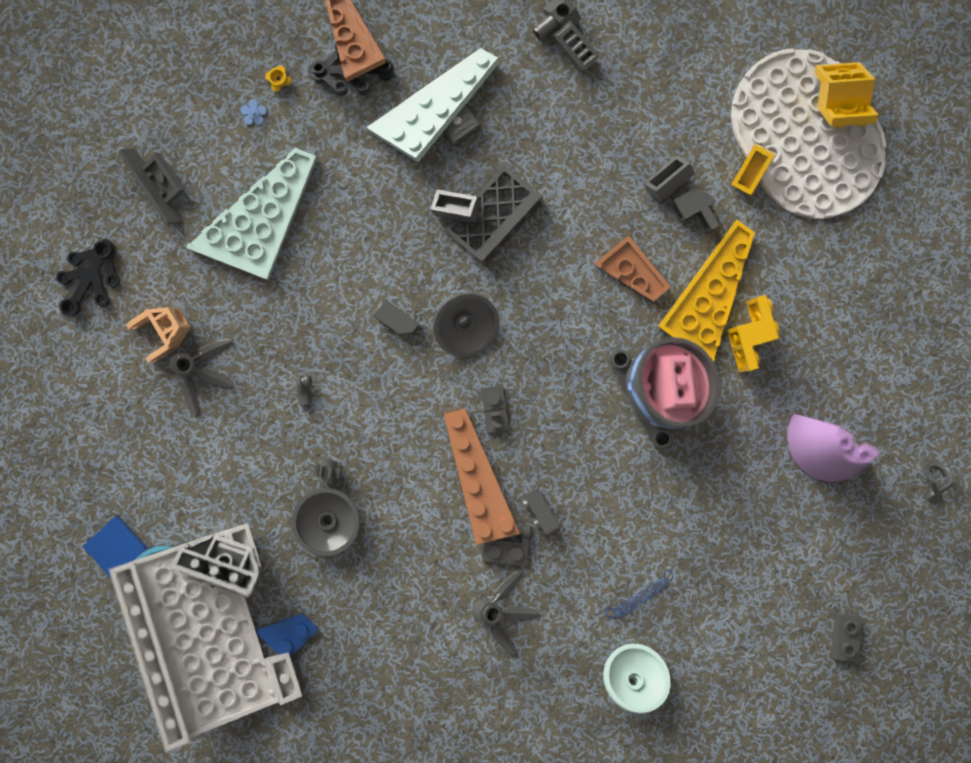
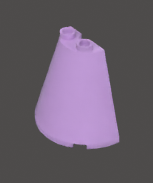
M793 414L788 426L787 441L793 460L806 474L819 480L837 482L849 479L860 473L880 453L867 443H864L862 446H856L853 442L854 435L836 425Z

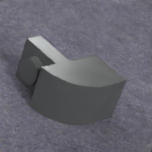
M694 190L687 192L671 203L681 223L697 215L707 233L720 226L718 215L709 208L716 200L704 191Z

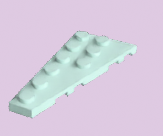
M480 48L367 127L368 131L419 162L499 64L498 58Z

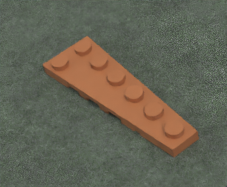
M466 409L445 413L444 417L476 545L519 534V530Z

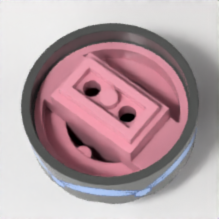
M666 338L644 349L633 359L626 376L627 395L630 404L643 421L658 429L674 430L702 422L712 413L719 398L720 382L714 362L704 349L684 338Z

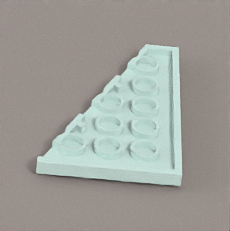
M297 148L293 149L284 160L275 165L276 167L265 177L263 176L247 193L238 198L239 200L232 207L226 209L210 226L202 230V233L191 243L189 242L186 248L269 280L317 157Z

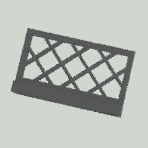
M505 165L476 195L482 203L480 207L482 218L476 219L475 223H482V233L470 234L469 222L453 220L445 229L453 239L472 254L484 267L544 203L543 196L538 191H534ZM505 173L511 178V186L499 187V179ZM524 189L529 193L524 200L515 201V190ZM512 190V201L500 202L499 191ZM487 192H496L497 202L484 203V195ZM512 205L513 212L509 216L500 217V206ZM497 206V217L485 218L484 207ZM497 221L498 229L494 233H485V222ZM458 224H466L467 234L457 235L452 230ZM470 238H482L483 245L475 251L470 247Z

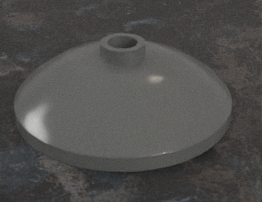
M471 292L460 293L446 300L438 309L433 322L434 336L440 347L447 353L458 357H470L483 352L493 343L499 330V315L495 306L486 297ZM462 317H466L464 322H460Z
M320 488L309 492L300 499L293 511V534L297 542L305 550L315 555L332 556L341 553L353 543L359 531L360 517L355 503L345 493L336 489ZM326 516L331 517V524L325 523L324 519Z

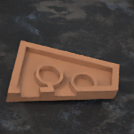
M627 236L594 264L652 301H655L671 288L630 236Z

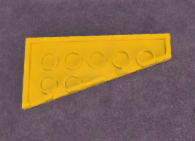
M736 220L657 328L671 338H684L696 343L707 352L714 362V357L720 345V338L727 323L736 288L741 278L742 269L755 232L739 220Z

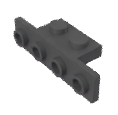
M121 149L118 154L123 159V163L129 168L136 182L141 186L148 200L159 213L160 218L166 225L180 224L183 219L172 202L185 189L161 153H154L145 163L136 149Z

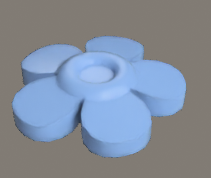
M250 100L248 102L249 107L246 105L241 107V113L247 115L244 117L246 124L251 125L254 121L257 125H260L264 122L263 117L260 115L266 114V108L263 105L258 106L256 100Z

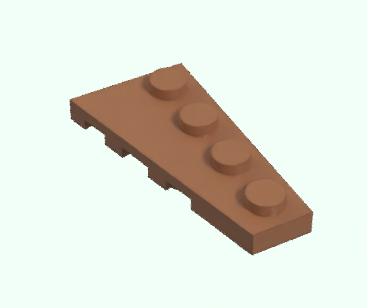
M325 0L346 82L385 64L382 52L352 1Z

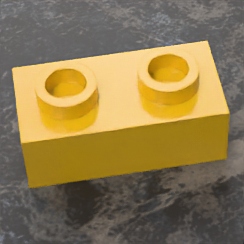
M754 144L731 185L749 195H753L777 154L759 144Z

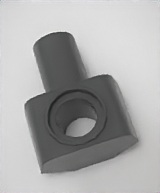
M552 0L543 8L546 18L533 29V33L539 41L543 42L556 29L560 30L569 21L575 25L581 20V17L569 0ZM565 11L567 16L561 17L557 12Z

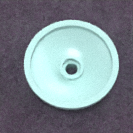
M627 644L616 649L605 663L603 677L606 690L611 699L622 709L637 714L648 713L657 709L666 700L670 690V674L663 659L651 648L641 644ZM629 679H633L635 685H631Z

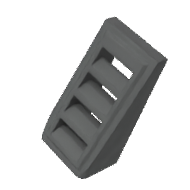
M571 21L553 35L579 72L586 70L600 57ZM571 31L572 35L564 41L562 37ZM576 38L578 42L570 48L568 44ZM581 46L583 49L576 55L574 52ZM587 54L589 57L582 62L580 59Z

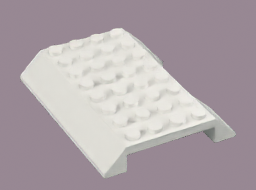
M248 523L215 533V535L253 547L258 566L261 567ZM194 540V541H191V542H188V543H185V544H191V543H193V542H195V541H197V540ZM182 545L110 569L166 752L189 743V738L267 706L277 702L282 705L302 697L289 653L263 657L245 596L207 584L171 568Z

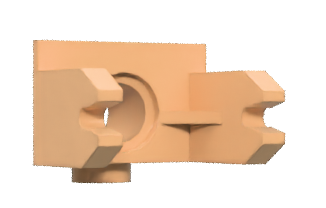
M170 307L146 309L126 324L128 330H135L151 321L165 344L146 358L148 363H154L178 349L191 328L181 309Z

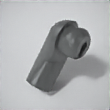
M301 375L296 381L300 407L311 405L308 387L312 386L313 383L311 376Z

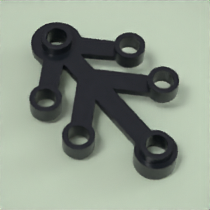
M335 45V51L324 61L313 62L308 68V73L315 82H326L335 90L338 96H344L348 93L347 83L343 80L337 81L332 76L340 75L345 79L342 64L340 66H333L340 59L337 45ZM385 60V64L364 74H378L381 80L388 81L394 77L395 69L392 62ZM356 77L348 81L357 89L358 94L364 96L370 92V85L367 80H360Z
M101 239L94 244L93 249L68 254L67 260L74 266L80 265L83 260L94 259L90 266L57 273L56 280L63 285L69 284L71 280L82 278L72 297L61 301L59 309L62 314L73 317L80 312L81 306L79 303L91 283L95 293V303L99 306H107L109 304L110 298L104 292L99 269L103 264L107 274L105 282L108 286L118 287L120 285L121 279L116 275L112 261L116 254V246L113 242ZM104 247H108L107 254L102 253ZM77 255L78 261L73 263L72 257ZM63 274H66L67 279L66 281L62 282L61 276ZM112 277H116L115 284L110 283ZM100 296L105 297V302L102 304L99 302ZM71 304H74L75 309L74 311L70 312L69 306Z

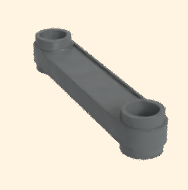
M616 350L610 355L609 362L627 395L626 376L632 359L626 351ZM616 354H622L625 357L624 365L618 366L615 363L614 357ZM638 416L651 443L657 448H667L672 441L669 430L655 428ZM663 432L666 435V442L659 445L656 442V436Z

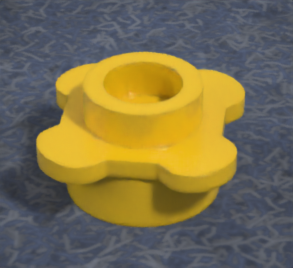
M283 66L273 68L265 75L266 80L270 81L271 88L275 92H279L282 87L289 86L292 82L291 78L286 75V69Z

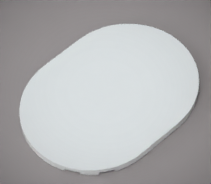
M786 49L761 59L741 80L732 103L731 121L733 132L745 158L749 155L754 144H759L777 154L760 182L765 192L775 203L801 217L827 219L840 216L855 209L867 200L874 192L880 178H882L886 164L885 136L878 120L877 123L868 124L867 126L847 125L844 128L831 127L817 108L821 82L815 76V67L817 65L841 63L835 62L819 51L811 49Z

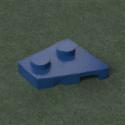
M301 613L274 624L260 627L256 633L278 655L288 652L291 658L319 628L306 615Z

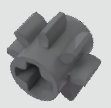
M321 459V464H315L313 475H318V482L334 484L335 479L341 478L342 468L337 467L338 461Z

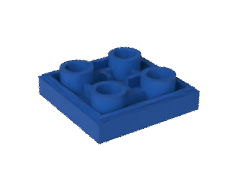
M119 515L115 516L82 546L111 579L110 569L134 561L148 549Z

